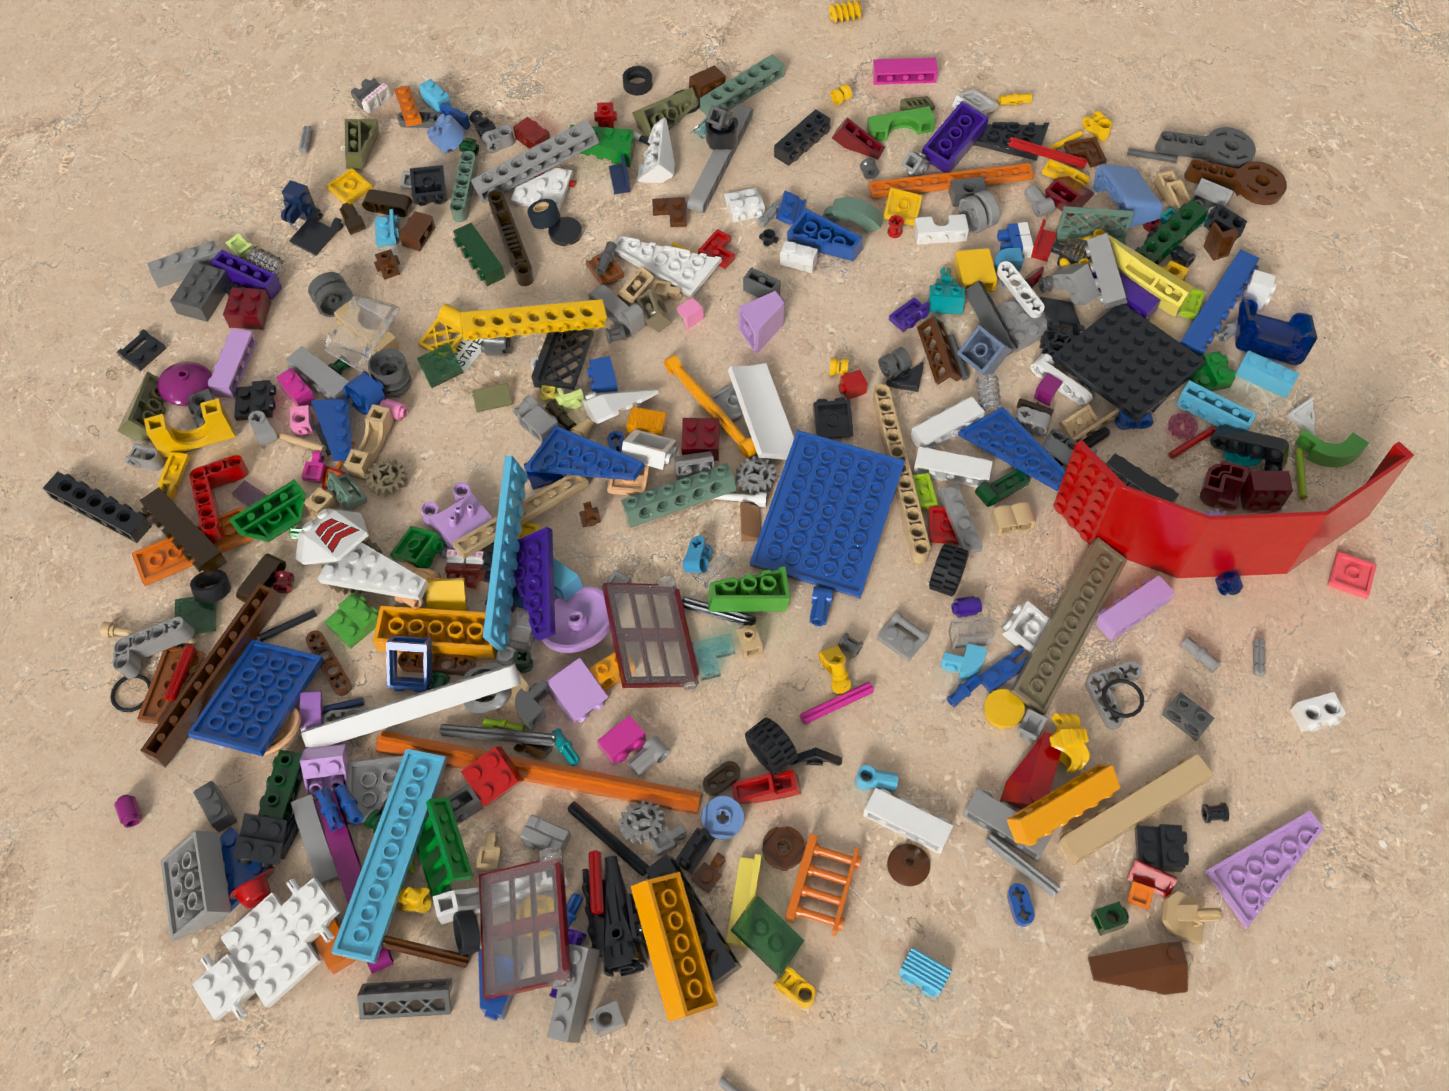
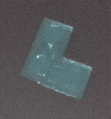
M731 634L692 642L701 681L721 677L717 658L735 654Z

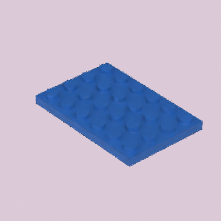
M251 640L188 731L189 737L263 757L299 701L300 693L306 690L324 662L322 656Z

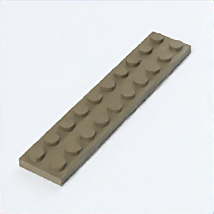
M1098 537L1093 539L1009 691L1041 715L1046 714L1097 619L1098 613L1101 611L1128 561Z

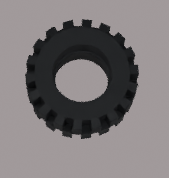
M945 543L939 552L933 568L929 589L952 597L956 593L969 557L968 550Z
M767 717L763 718L745 733L746 742L754 756L767 770L774 774H779L798 758L796 748L786 732L775 721Z

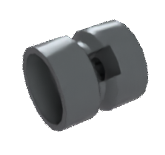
M899 347L893 350L891 354L887 353L880 357L878 365L883 375L890 379L899 374V371L903 372L910 368L912 360L906 349Z

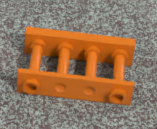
M809 834L785 921L794 923L795 917L800 918L801 916L833 926L832 936L836 937L837 930L842 931L845 918L841 917L854 868L859 869L862 856L858 855L860 848L855 847L854 854L851 856L821 847L817 843L818 836ZM821 855L851 864L848 876L815 867V864L811 863L813 856ZM814 875L844 884L842 897L808 887L809 884L805 883L807 876L811 877ZM807 895L839 905L836 918L803 908V905L799 904L801 896L806 897Z

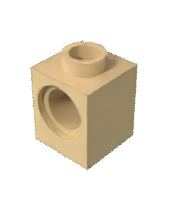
M320 487L304 502L308 513L316 518L318 517L317 514L323 509H335L338 506L334 499L335 495L331 491H325Z

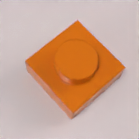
M1133 881L1127 903L1149 910L1155 888Z

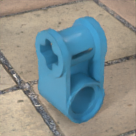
M695 536L689 542V547L683 560V569L686 573H705L708 569L713 549L710 545L706 544L702 536Z

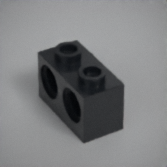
M1219 203L1209 213L1204 227L1210 230L1212 224L1216 222L1222 232L1235 228L1238 232L1237 240L1242 235L1247 220Z

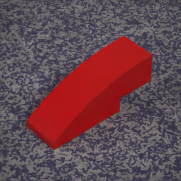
M794 770L775 775L768 773L732 783L734 800L739 804L772 801L802 794L798 774Z

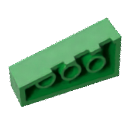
M592 126L599 143L580 154L587 156L592 154L598 159L603 160V158H606L615 164L621 163V155H624L626 167L630 168L635 148L634 130Z

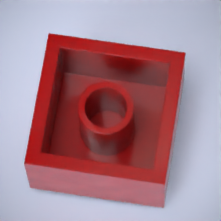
M502 746L494 747L461 771L483 806L491 805L524 781Z

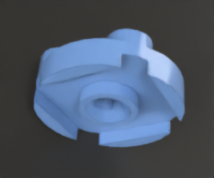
M718 796L710 800L702 811V824L714 838L729 839L738 834L742 828L744 812L740 804L733 798ZM722 811H725V814L729 816V820H725V824H721V821L717 819V815H721Z

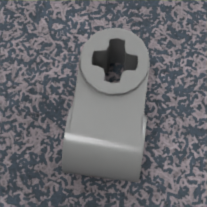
M502 125L482 135V140L487 144V150L490 153L511 147L515 143L512 128L509 125Z
M1029 407L1019 408L1017 417H1015L1020 424L1023 421L1022 426L1027 432L1040 437L1047 434L1051 422L1049 414L1030 409Z
M253 411L248 419L260 446L262 447L278 440L265 414L261 411Z
M138 443L132 445V451L124 459L126 463L133 467L152 471L162 469L165 464L155 448Z

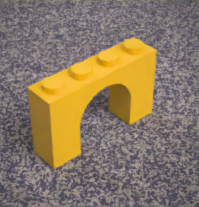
M219 398L200 403L205 423L197 429L177 430L170 426L163 414L144 419L147 435L162 458L168 457L170 452L183 453L236 437L233 423Z

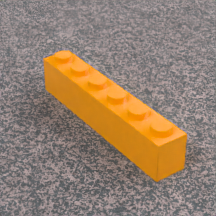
M1097 764L1007 818L1015 843L1025 844L1026 846L1034 845L1038 842L1039 838L1052 834L1054 829L1068 824V820L1073 817L1083 815L1086 809L1097 806L1102 799L1112 797L1114 792L1121 788L1113 765Z

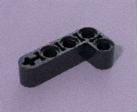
M1221 425L1217 427L1210 439V444L1216 449L1265 460L1264 471H1283L1287 464L1289 443L1279 437Z

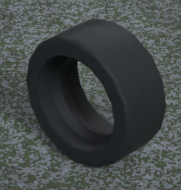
M632 66L624 71L622 75L623 88L627 93L640 96L647 94L651 90L652 73L649 69L643 66ZM634 78L645 79L644 82L638 84L629 82Z
M218 569L209 576L201 572L194 576L190 582L193 596L200 603L219 601L226 597L231 590L226 572ZM216 584L215 586H212L210 588H205L207 586Z
M473 910L454 913L453 929L460 955L479 952L480 933Z

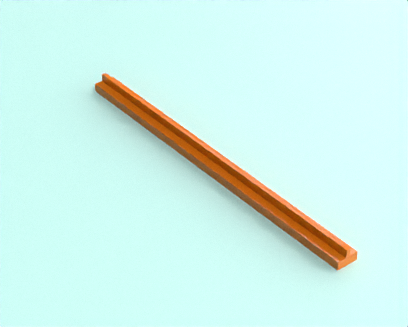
M381 731L380 736L377 735L376 740L378 743L375 749L378 753L393 756H403L406 749L446 756L447 762L445 766L465 769L488 752L486 750L387 731ZM508 755L524 781L640 804L642 800L645 801V804L653 801L654 806L658 804L660 808L698 815L702 792Z

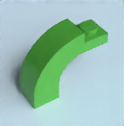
M1304 429L1294 444L1308 452L1309 455L1306 459L1315 464L1325 467H1342L1354 462L1363 453L1369 442L1353 432L1344 442L1331 444L1322 441Z

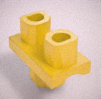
M407 887L405 890L402 889L397 902L400 904L398 910L402 912L416 911L417 913H426L430 910L432 904L431 898L428 896L430 890L425 887Z

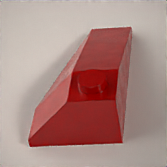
M1043 733L1006 781L1000 802L1024 809L1050 793L1061 755L1060 750L1051 746L1050 736L1053 734Z

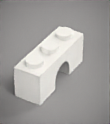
M965 214L949 215L947 225L945 226L936 225L932 217L915 218L914 234L916 245L967 241L969 228Z

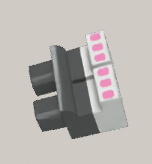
M375 78L372 80L365 79L361 83V89L354 88L351 90L352 98L356 100L357 106L370 115L391 98L388 85L385 83L379 84Z

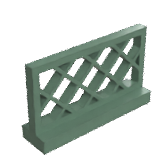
M1064 206L1059 225L1056 227V243H1065L1069 237L1084 238L1093 235L1095 230L1102 229L1104 233H1108V235L1125 245V238L1133 217V211ZM1066 213H1074L1075 215L1069 218ZM1086 214H1091V215H1092L1091 217H1089V218H1087V219L1084 217V215H1086ZM1104 215L1109 216V218L1103 220L1101 217ZM1127 217V219L1123 221H1120L1118 218ZM1077 219L1081 220V222L1078 224H1075L1073 222ZM1094 220L1099 221V223L1095 225H1092L1090 222ZM1112 221H1115L1117 223L1112 226L1108 225V223Z

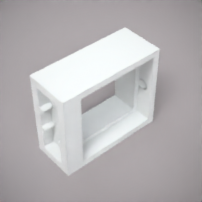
M635 429L623 441L621 453L642 461L644 465L663 470L667 464L671 463L672 458L677 455V440Z

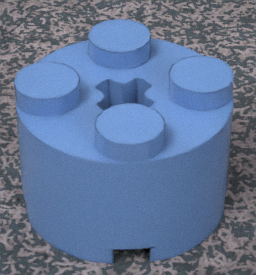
M441 114L434 126L427 130L429 140L444 154L449 153L447 151L449 149L455 150L464 139L463 132L466 133V130L451 115L445 116L444 114Z

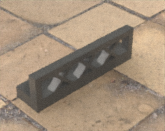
M452 978L362 984L357 995L360 1020L449 1015L452 1011L450 999ZM444 998L445 1007L437 1008L431 1003L434 999ZM412 1000H419L424 1005L420 1009H414L409 1003ZM389 1001H396L401 1007L398 1010H391L386 1005ZM365 1003H374L379 1008L376 1011L366 1012Z

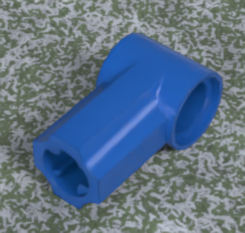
M814 586L810 613V623L814 626L821 627L826 625L829 606L831 607L833 589Z

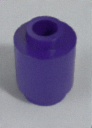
M975 596L956 598L954 603L951 604L952 613L958 618L977 615L979 612H982L981 600Z

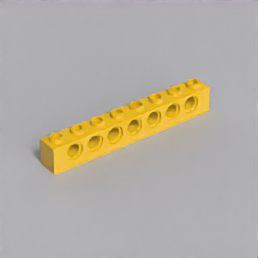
M603 299L460 312V325L463 341H474L476 339H493L495 337H512L537 333L546 334L548 332H565L590 328L599 329L605 327L607 316Z

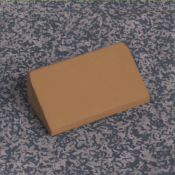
M740 502L741 541H758L760 535L759 507Z

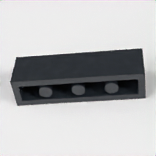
M1114 453L1107 462L1108 465L1147 493L1173 503L1176 502L1179 494L1174 489L1167 487L1157 478L1144 472L1140 467H1136L1128 462L1124 457Z

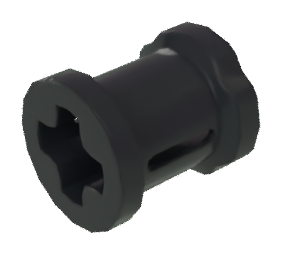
M1225 802L1213 806H1208V804L1202 805L1201 814L1205 823L1215 820L1229 821V809Z

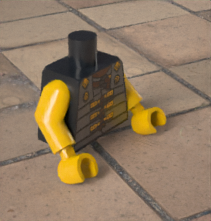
M1097 229L1093 232V235L1084 238L1069 237L1064 245L1054 242L1051 252L1059 255L1057 265L1062 267L1070 264L1088 263L1090 267L1089 260L1091 256H1087L1085 249L1088 246L1087 240L1104 234L1103 230Z

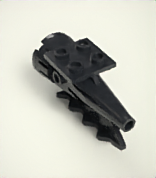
M608 856L604 858L605 880L602 879L604 912L602 914L594 915L591 913L589 870L587 868L582 870V891L586 899L585 913L589 922L587 932L591 940V948L600 950L598 958L603 957L602 954H604V974L614 977V972H620L621 976H628L644 971V966L649 967L643 945L647 947L634 897L630 893L627 894L617 856Z

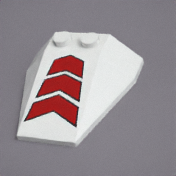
M332 508L320 511L317 514L318 517L304 524L298 534L296 560L303 565L339 561L369 536L363 515L353 510Z

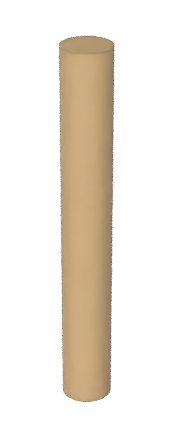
M283 432L277 434L278 439L316 451H322L323 453L326 451L325 445Z

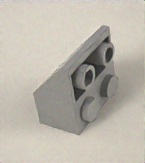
M1202 178L1192 200L1208 210L1206 216L1208 217L1209 213L1219 203L1227 208L1234 191Z
M711 451L674 456L677 480L714 468V458Z

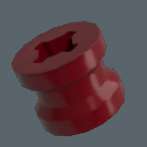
M288 571L276 572L274 576L276 582L273 584V590L278 593L292 592L294 574Z

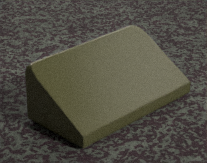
M507 383L472 391L477 412L512 405Z

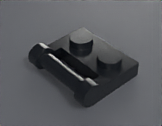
M142 329L134 340L123 349L120 348L116 353L127 363L142 371L167 348L162 342ZM146 340V342L143 343L137 350H135L131 355H128L141 342Z

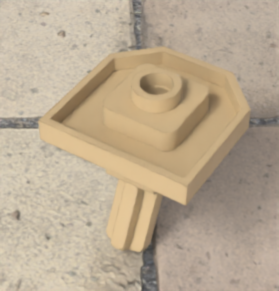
M1175 891L1163 901L1162 921L1170 935L1199 945L1202 944L1204 922L1221 921L1223 919L1222 909L1204 908V900Z

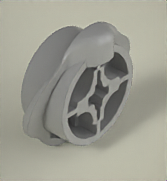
M490 663L485 666L472 668L462 679L503 667V665ZM511 688L465 702L464 705L470 712L476 714L499 709L509 701ZM488 697L494 698L492 701L484 702Z

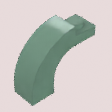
M851 197L835 199L833 206L825 208L823 214L824 218L832 222L839 220L854 221L866 233L881 229L884 219L883 214L875 206L864 200Z

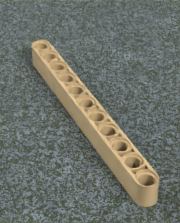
M879 384L874 388L873 406L885 454L905 460L895 494L911 558L915 563L923 564L928 560L930 543L891 391L887 385Z

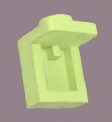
M239 233L225 243L227 248L241 259L243 257L247 258L252 254L253 244L251 242L248 243Z
M557 388L558 395L555 396L559 406L562 405L565 411L583 406L582 399H584V395L581 389L564 395L561 388Z

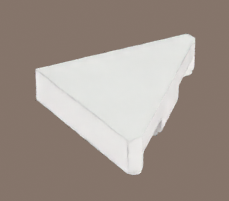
M1310 397L1288 413L1287 418L1302 431L1305 429L1311 434L1316 435L1314 428L1315 411L1313 410L1314 398Z

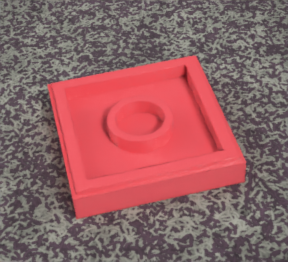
M1338 551L1335 554L1327 586L1367 599L1370 594L1377 564Z

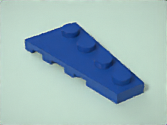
M349 398L311 400L333 461H346L352 449Z

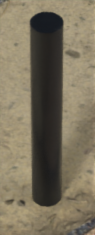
M313 609L258 636L261 642L317 617V614Z

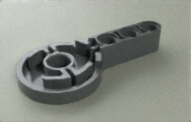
M1230 127L1217 128L1208 136L1163 131L1155 144L1156 151L1162 154L1198 159L1205 158L1208 162L1213 161L1218 165L1239 169L1244 164L1251 162L1256 153L1255 144L1252 139L1244 132Z

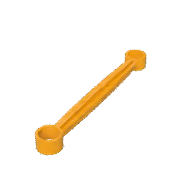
M673 354L664 359V365L671 375L675 374L712 418H719L720 427L738 444L743 456L749 459L757 454L753 440L749 437L746 438L719 405L712 400L710 395L686 372L678 357Z

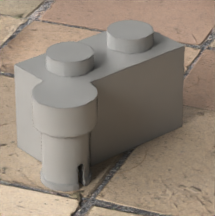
M530 395L525 397L523 402L516 408H513L514 414L518 416L519 424L541 444L554 426L559 424L558 420L553 415L550 416L544 407L538 405Z

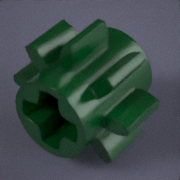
M466 137V140H463L459 145V151H472L477 156L479 152V145L476 144L477 140Z

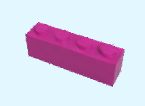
M936 57L873 59L872 75L874 85L936 83L938 73Z

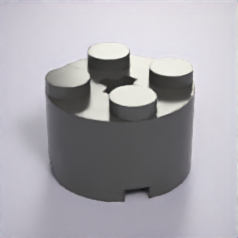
M511 337L485 338L484 342H481V353H485L488 356H508L509 352H506V347H510Z

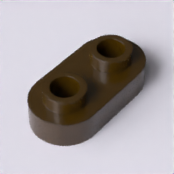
M733 761L724 762L704 778L703 789L705 793L710 796L721 794L732 783L738 781L740 778V767ZM729 771L734 773L732 776L726 775ZM716 784L717 787L715 789L710 788V785Z

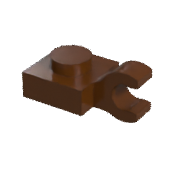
M591 501L583 503L584 511L579 512L583 528L600 523L598 507L592 508Z
M718 852L710 865L704 862L692 877V882L709 894L722 877L718 870L725 863V857Z

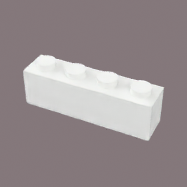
M973 397L966 400L963 399L957 405L946 408L942 413L931 416L927 421L916 424L912 428L910 439L917 448L929 447L934 449L958 436L959 430L983 418L985 411Z
M918 447L913 475L929 473L931 479L977 488L982 483L989 482L993 461L969 457L964 454H954L948 451L934 450L929 447Z
M874 789L863 814L864 817L941 854L953 828V825L947 819L937 818L924 808L918 809L912 806L908 800L898 799L885 789Z

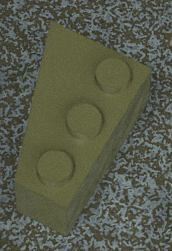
M345 119L346 169L364 168L379 135L378 119Z

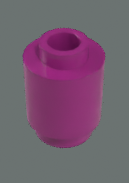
M128 794L120 796L114 803L120 823L125 828L138 825L141 822L142 814L136 797Z

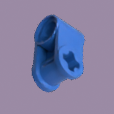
M1122 411L1119 412V416L1115 420V425L1121 430L1145 429L1154 423L1151 411L1138 422H1135Z

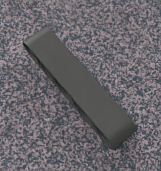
M978 280L965 290V295L982 326L1012 349L1007 355L1009 356L1018 349V345L985 285Z

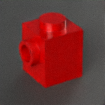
M857 370L840 376L838 389L841 394H844L846 400L866 394L868 383L861 370Z

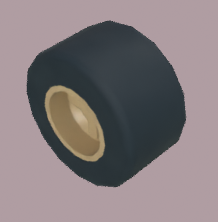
M552 199L538 200L531 204L527 210L531 224L537 229L549 228L560 219L559 210Z

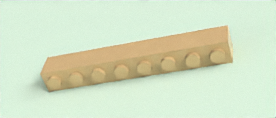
M1198 754L1192 758L1188 755L1179 762V766L1175 768L1173 766L1168 767L1162 772L1164 775L1157 778V776H1154L1146 782L1147 785L1143 788L1138 786L1130 791V796L1124 799L1122 796L1112 803L1114 806L1109 809L1106 807L1096 812V817L1093 819L1087 817L1078 824L1080 827L1075 830L1069 828L1061 834L1062 839L1058 844L1075 865L1135 828L1136 825L1143 823L1207 783L1214 775Z

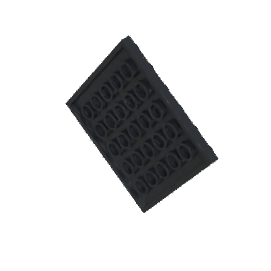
M1125 304L1112 308L1052 357L1053 361L1135 422L1140 421L1206 364L1204 359Z

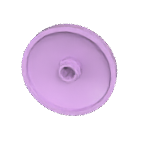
M582 587L567 602L562 598L554 597L556 635L542 641L548 648L554 651L575 653L589 649L603 640L611 630L603 591L594 587Z

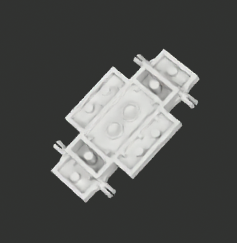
M312 878L301 888L295 879L289 880L290 882H287L286 885L293 893L290 899L283 904L277 894L271 893L221 937L231 955L226 954L215 964L209 954L201 958L200 961L207 970L192 985L214 1020L219 1021L231 1011L234 1012L239 1021L244 1019L247 1013L241 1005L255 993H257L264 1006L270 1008L322 962L310 944L320 935H322L326 943L334 939V935H332L328 926L341 912L318 879Z

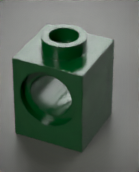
M1119 901L1095 909L1090 915L1100 936L1122 929L1129 923L1128 912L1125 907L1121 906ZM1107 914H1112L1116 918V922H1111L1107 918Z

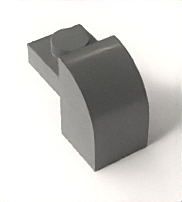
M544 680L533 684L528 693L521 688L515 697V708L519 719L531 731L546 718L544 708L539 705L550 693L548 684Z

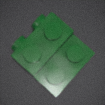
M1221 351L1203 354L1202 359L1206 361L1205 366L1189 380L1210 391L1231 388L1236 374L1233 369H1229L1227 356L1222 355Z
M410 526L392 550L390 556L393 560L407 562L417 568H427L433 564L435 555L443 550L445 541L437 532Z

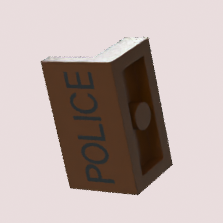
M1216 222L1212 224L1203 247L1213 261L1229 256L1238 232L1235 228L1222 232Z

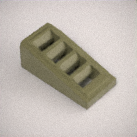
M928 96L905 98L900 101L901 111L930 106L931 110L935 109V105Z

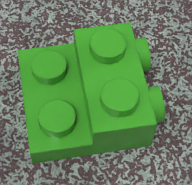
M354 593L339 603L340 609L324 621L350 649L376 628L379 614L373 606L369 608L366 605L368 602L361 594L356 596Z

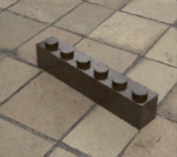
M159 487L139 500L143 505V508H141L143 513L148 518L152 517L151 521L158 529L160 527L163 528L161 530L167 539H173L171 541L178 550H183L182 554L188 561H194L192 564L199 573L203 571L209 576L227 563L220 550Z

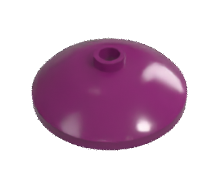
M185 361L173 364L165 369L158 379L159 393L170 404L187 406L190 404L188 396L209 388L208 381L212 377V373L206 366L197 362Z

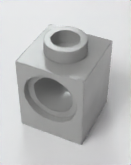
M617 1001L591 1011L593 1018L589 1019L593 1033L598 1031L600 1037L626 1027ZM604 1015L612 1016V1021L608 1025H602L600 1023L601 1018Z

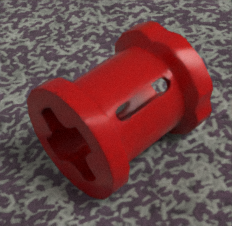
M898 215L891 216L889 219L890 227L887 230L888 236L899 238L902 235L901 226L904 224L902 217Z

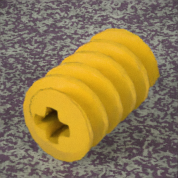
M853 0L852 3L847 1L846 4L841 2L840 5L835 3L834 6L829 4L830 21L834 20V23L837 24L839 19L843 23V18H845L849 22V17L854 21L855 16L860 20L862 14L860 0L858 2Z

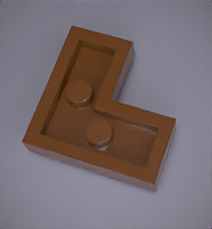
M1096 137L1064 143L1066 153L1078 157L1085 156L1090 168L1106 164L1107 159Z
M685 197L652 199L653 216L670 215V228L687 227Z

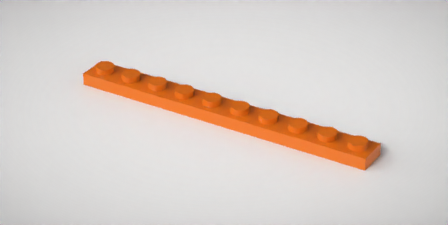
M1030 163L871 181L868 187L871 199L888 197L890 187L916 194L949 190L951 180L983 177L985 185L1033 180L1034 174Z

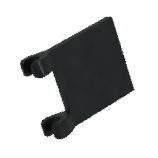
M317 207L312 210L310 217L289 240L290 243L317 256L333 235L344 227L339 218L333 220L331 227L319 222L318 220L322 219L323 214L320 213L321 210Z
M1040 297L1044 304V314L1049 332H1055V327H1058L1059 324L1073 326V335L1078 336L1080 331H1084L1085 327L1080 324L1072 302Z

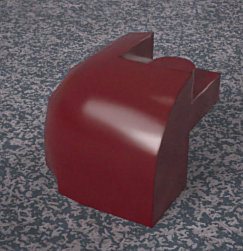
M1225 461L1209 467L1202 483L1201 501L1212 508L1215 505H1220L1235 510L1249 467Z

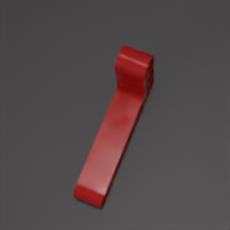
M233 455L197 467L189 473L200 527L212 543H217L224 537L214 488L241 480L248 475L249 470L240 455Z

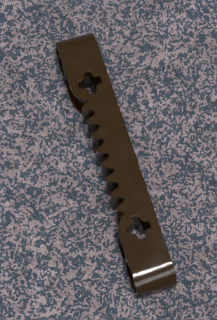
M492 190L487 195L490 211L500 233L514 275L519 285L529 286L534 281L532 267L502 191Z

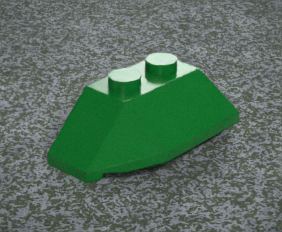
M294 479L229 519V522L241 536L270 542L301 522L306 493Z

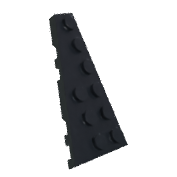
M993 122L987 125V129L974 145L1037 161L1038 155L1009 147L1008 142L1011 137L1042 146L1049 123L1035 125V122H1029L1028 125H1020L1018 122Z

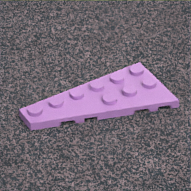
M1310 810L1205 871L1208 878L1245 929L1250 926L1254 918L1260 913L1264 905L1324 829Z

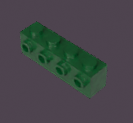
M472 223L453 231L455 246L457 248L460 247L463 257L469 260L471 269L477 271L476 274L480 281H484L486 286H489L505 278L503 266Z
M279 750L278 755L273 760L271 776H268L266 781L265 794L260 799L258 815L290 821L293 812L291 802L297 799L303 780L300 765L302 753Z

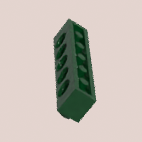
M1191 199L1187 204L1184 203L1175 215L1172 214L1164 226H1159L1152 237L1149 236L1140 248L1137 247L1134 251L1159 265L1206 220L1208 210Z

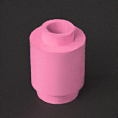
M383 399L379 405L390 408L393 419L401 421L407 416L408 408L405 403Z

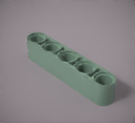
M465 151L460 156L450 203L453 220L459 223L464 222L468 218L474 189L471 180L476 177L478 169L476 157L472 151Z

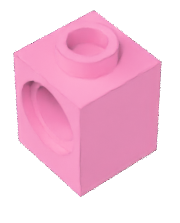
M309 405L290 407V426L295 436L313 433V414Z

